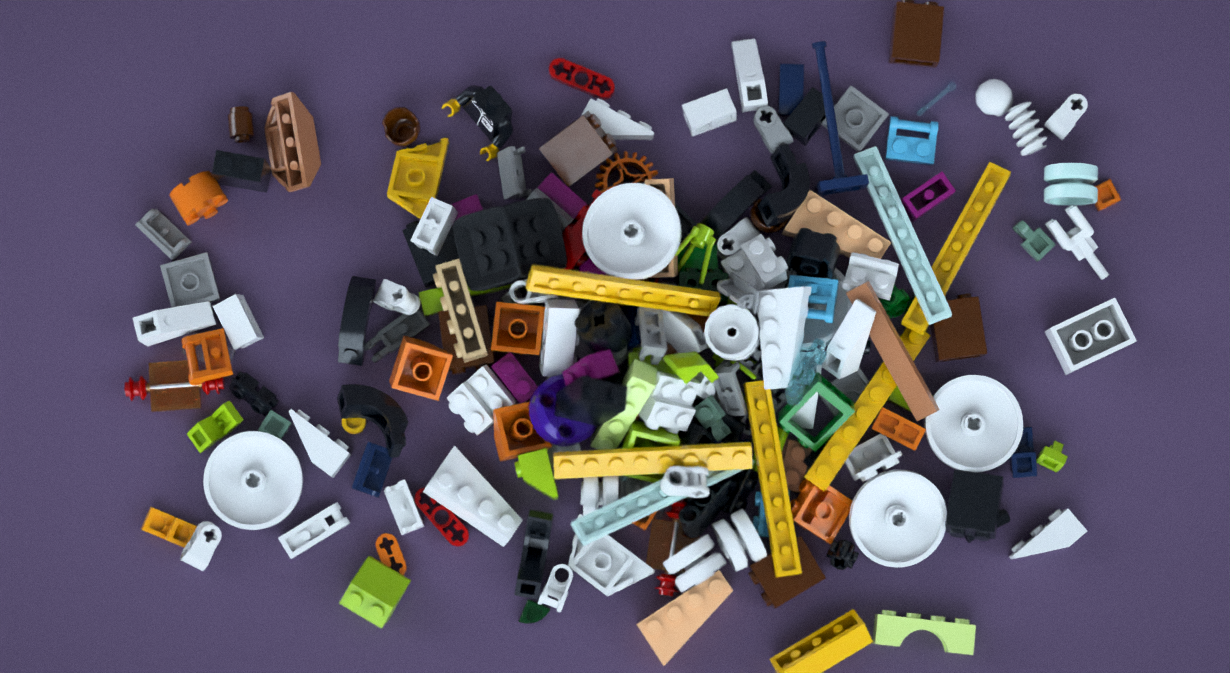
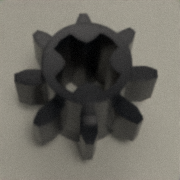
M840 540L838 543L833 541L826 556L831 558L830 564L834 568L844 570L847 567H853L859 553L854 551L855 545L852 542Z

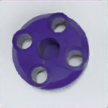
M563 374L550 377L537 387L530 399L529 415L534 429L544 440L556 446L566 447L579 444L589 438L597 426L554 416L556 393L566 387ZM559 429L563 432L564 436L560 434Z

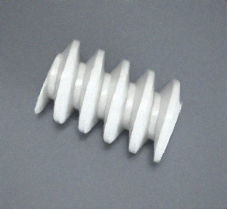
M1031 101L1021 103L1005 111L1010 112L1005 116V120L1013 121L1009 125V129H1017L1013 134V138H1021L1016 144L1017 147H1025L1020 153L1022 156L1032 154L1047 146L1042 144L1047 139V136L1039 137V134L1044 130L1043 127L1035 128V125L1040 120L1031 119V116L1036 111L1027 110L1032 104Z

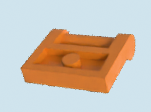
M224 328L186 336L181 339L182 347L186 350L190 385H199L207 380L233 375ZM202 344L206 370L200 371L195 347Z

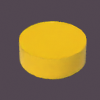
M363 418L342 419L341 423L344 430L349 434H359L365 429L367 421Z

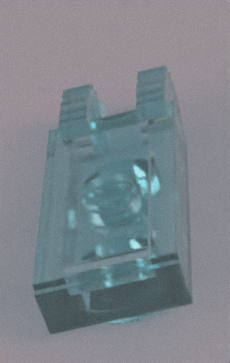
M815 338L787 385L785 394L787 396L786 401L790 406H796L802 401L804 387L806 384L810 385L815 376L814 370L817 365L823 364L827 356L825 341Z

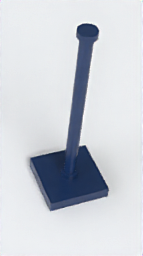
M826 41L812 43V48L816 52L835 176L831 180L818 182L814 188L815 193L819 196L863 190L869 184L868 174L848 177L844 173L825 53Z

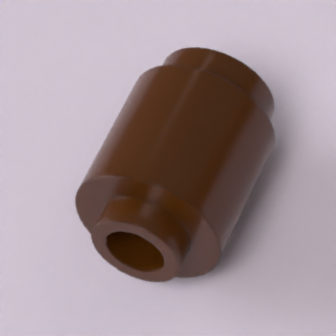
M237 106L230 108V114H228L230 138L235 139L236 143L249 142V138L254 137L252 113L249 112V107Z

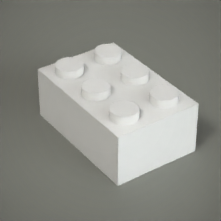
M1116 298L1045 331L1066 375L1137 341Z

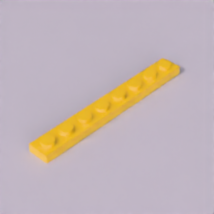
M988 163L931 267L944 296L1011 175V171L994 163ZM915 296L901 325L924 335L929 324Z
M532 265L526 282L527 291L702 316H710L717 309L721 299L719 292L537 265Z
M906 327L900 338L914 361L931 335L927 332L921 335ZM884 361L855 401V412L831 436L804 476L823 491L828 488L897 386Z
M764 380L746 382L743 386L775 576L777 578L801 574L802 570L771 389H764Z
M751 442L553 452L554 479L666 473L668 468L672 466L705 467L708 471L752 469Z

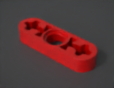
M556 58L549 65L550 77L557 82L601 100L609 99L614 94V82L605 75L563 58ZM562 64L564 65V70L569 73L571 68L575 69L571 74V81L567 80L568 74L561 72L560 75H556L554 66L559 67ZM578 73H585L589 77V81L585 85H579L575 82V76ZM593 77L597 78L595 83L598 85H603L604 82L608 83L610 91H605L604 94L600 93V88L593 85V90L589 89L592 85Z
M425 488L419 489L414 497L419 509L451 545L456 547L465 545L469 540L467 528L452 511L443 505L434 508L429 515L427 510L431 508L428 504H420L422 499L420 495L424 493ZM430 497V501L436 505L437 501ZM439 510H445L449 514V520L445 524H438L435 521V514ZM453 520L457 522L453 527L457 531H464L462 535L464 539L461 542L451 539L454 535L449 529L447 533L443 531L444 528L451 525Z

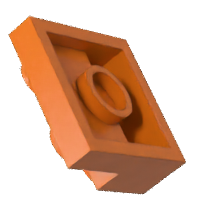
M805 478L799 485V491H801L796 500L790 501L793 523L811 532L824 542L832 544L850 513L852 500L830 485L823 491Z

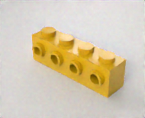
M852 609L769 660L776 673H822L873 641L864 622L856 611Z

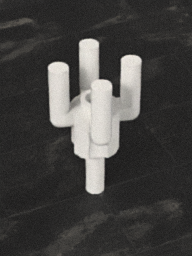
M1072 204L1065 211L1076 227L1066 233L1057 220L1051 219L1045 225L1063 249L1071 250L1078 261L1086 258L1099 278L1103 280L1109 273L1093 253L1098 248L1091 237L1094 230L1078 207Z

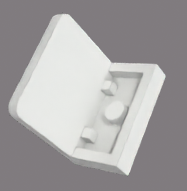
M879 434L855 447L845 461V465L854 481L860 478L864 482L878 474L876 469L882 467L883 470H886L899 463L898 457L902 456L901 451L895 453L888 438Z

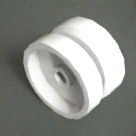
M738 305L722 306L711 313L706 321L704 335L707 345L715 354L725 360L740 361L747 359L756 352L760 345L759 322L747 309H741ZM736 329L737 333L734 337L728 335L729 331Z
M603 476V482H598V477H583V482H581L583 516L597 510L598 505H603L604 507L618 500V476Z
M744 509L731 514L734 530L724 519L711 524L719 547L736 572L748 567V560L744 553L745 550L755 562L767 557L762 541Z
M708 534L663 563L669 574H674L682 568L685 569L686 572L675 580L681 592L694 584L697 586L714 575V571L726 564L720 553H714L706 559L703 554L714 547V543Z

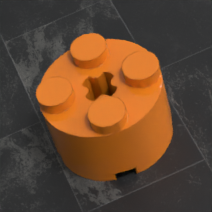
M203 171L189 177L190 182L185 185L181 182L169 194L172 202L188 226L194 224L203 216L205 219L213 217L218 213L216 208L228 202L227 196L210 171Z

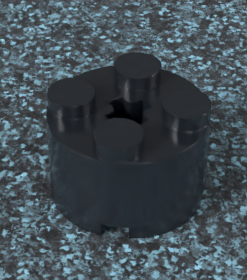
M801 228L799 233L794 236L787 256L786 264L788 270L791 271L792 268L797 272L796 275L831 279L840 254V247L836 242L837 237L830 233L822 234L813 232L808 228Z
M591 300L581 310L574 323L578 334L593 353L608 349L611 352L618 353L628 345L632 337L631 322L617 303Z

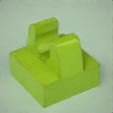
M1054 441L1050 447L1045 446L1038 454L1036 463L1054 472H1058L1064 466L1068 457L1061 453L1064 444Z

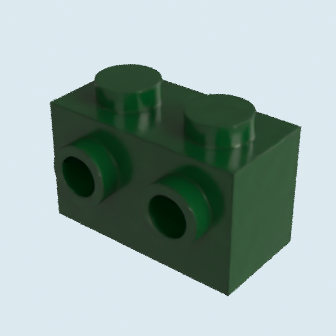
M684 268V271H680L678 274V286L718 292L717 283L720 280L728 279V273H723L722 269H708L704 283L700 284L701 272H698V268ZM720 294L721 299L718 305H726L728 296Z

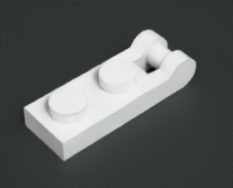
M338 502L278 538L290 559L295 558L350 524L348 518L342 515ZM329 516H332L336 522L331 526L325 520Z

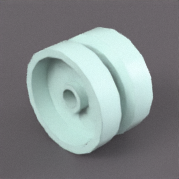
M1085 163L1051 164L1044 168V180L1052 184L1044 189L1045 203L1064 206L1073 204L1075 206L1093 204L1098 201V189L1090 185L1098 180L1097 166Z

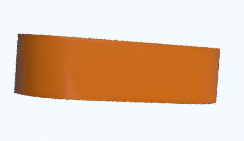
M385 533L380 535L376 540V549L381 562L391 567L390 558L394 557L396 563L402 564L399 572L404 576L407 565L398 540L392 534ZM384 538L394 542L390 546L393 553L391 555H388L385 548L381 549L380 547L383 544Z

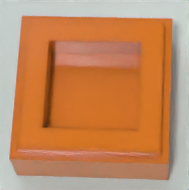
M1111 179L1095 186L1098 189V201L1094 204L1098 212L1121 200Z

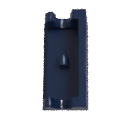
M367 442L352 489L379 498L393 459L389 458L387 448Z

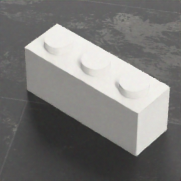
M546 299L539 361L542 376L553 377L561 375L563 371L577 363V355L574 354L575 346L579 345V334L574 323L581 312V308H578L575 300Z

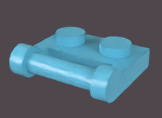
M890 116L885 160L933 165L939 123L935 121L924 123L900 120L898 117ZM896 130L927 132L929 135L928 139L896 135Z
M790 275L788 288L812 287L808 303L827 305L826 310L808 309L807 318L825 320V323H833L839 281L837 279Z

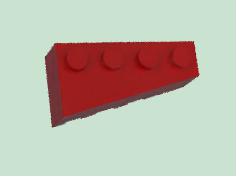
M597 189L591 195L593 201L590 205L586 204L581 208L575 218L576 222L568 225L562 234L567 256L565 270L574 271L577 266L580 267L581 264L589 259L583 243L582 230L587 211L592 203L602 194Z

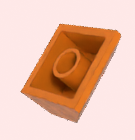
M496 302L491 350L540 356L545 307Z
M403 335L389 379L391 387L439 401L453 354L429 342Z
M530 402L493 410L494 440L500 462L518 458V455L547 449L548 451L553 447L551 443L544 440L534 429L529 415Z

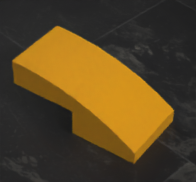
M150 507L141 530L185 547L197 526Z

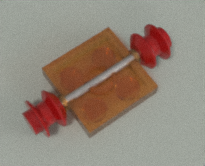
M187 360L148 363L150 383H147L144 377L140 376L139 381H133L132 377H129V382H125L124 385L126 397L130 396L131 401L134 400L135 396H140L144 400L148 393H150L151 412L202 409L200 389H203L209 395L211 390H216L220 394V389L225 388L224 377L207 380L199 385H190L188 379L190 371Z
M683 498L671 504V511L666 512V514L673 518L672 522L652 519L646 564L653 569L664 570V573H667L656 576L660 580V586L654 587V589L659 590V595L673 597L674 592H679L674 588L677 576L669 574L663 563L699 540V537L690 538L684 534L678 517L680 510L685 507L688 499ZM684 568L677 571V573L686 572Z

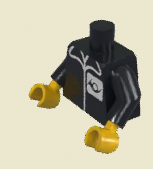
M471 85L457 95L456 99H451L443 104L442 109L449 106L452 113L448 117H451L459 112L461 106H463L467 114L492 142L491 145L480 149V155L489 153V157L486 160L489 161L497 158L498 148H501L513 133L511 122L512 109L491 85L486 89L482 86Z

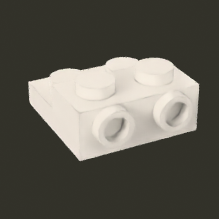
M762 234L742 244L740 251L721 261V266L728 273L729 278L730 272H733L758 291L769 290L788 279L786 274L788 266L782 256L776 257L773 252L776 248L769 237L764 239Z
M487 364L482 366L447 397L450 402L448 404L450 410L455 414H460L465 420V428L471 433L475 432L477 435L486 431L494 423V409L517 403L516 399Z
M657 371L655 387L638 415L645 421L644 424L654 430H658L659 426H662L673 434H678L679 430L687 431L696 411L692 404L701 383L696 379H692L685 384L678 375Z

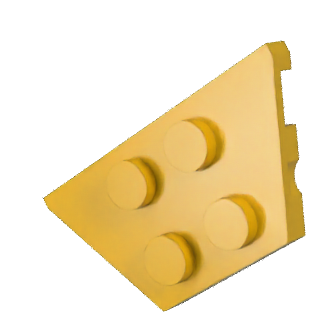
M448 138L440 139L441 142L428 146L424 143L412 149L406 148L396 152L387 197L419 219H421L430 198L437 199L449 145Z

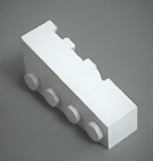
M812 287L759 291L757 306L764 389L797 386L801 360L800 351L804 341V325L808 315L807 306Z
M455 445L423 491L503 547L523 521Z

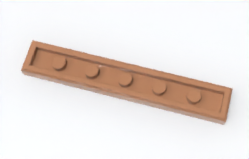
M867 281L848 291L846 294L852 305L856 299H859L876 311L869 336L916 421L940 410L870 282Z

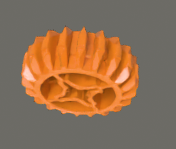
M624 151L622 159H620L618 153H615V162L610 158L606 159L609 167L600 165L599 169L604 174H596V179L602 182L595 183V188L603 189L600 192L604 193L612 187L623 184L624 176L625 179L632 180L633 183L642 184L645 180L657 176L658 171H649L653 167L652 162L644 165L646 156L643 155L640 160H636L637 152H633L632 158H628V152ZM625 166L635 167L643 174H630ZM615 169H618L620 179L613 183V186L608 187L607 181L610 174Z

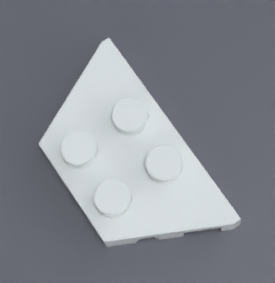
M577 534L573 538V549L568 566L607 597L655 572L653 568L608 534L584 546Z

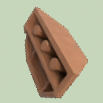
M289 92L272 98V107L268 113L264 129L272 175L288 192H294L311 186L321 166L313 116L294 92Z

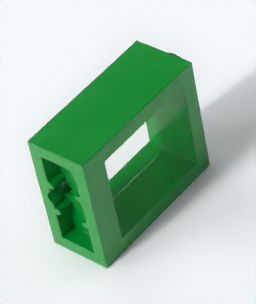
M817 372L778 413L779 425L785 432L789 434L792 432L797 436V440L803 447H810L816 452L855 412V405L849 397ZM818 392L840 412L813 437L791 418Z

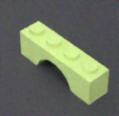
M634 359L622 382V386L627 387L626 410L599 427L597 426L591 437V447L598 450L617 449L655 387L657 368Z
M882 610V614H875L872 644L900 647L904 638L916 630H927L940 639L945 652L973 655L976 625H969L970 620L955 618V623L945 622V617L932 615L930 620L921 619V614L906 613V617L896 616V611Z

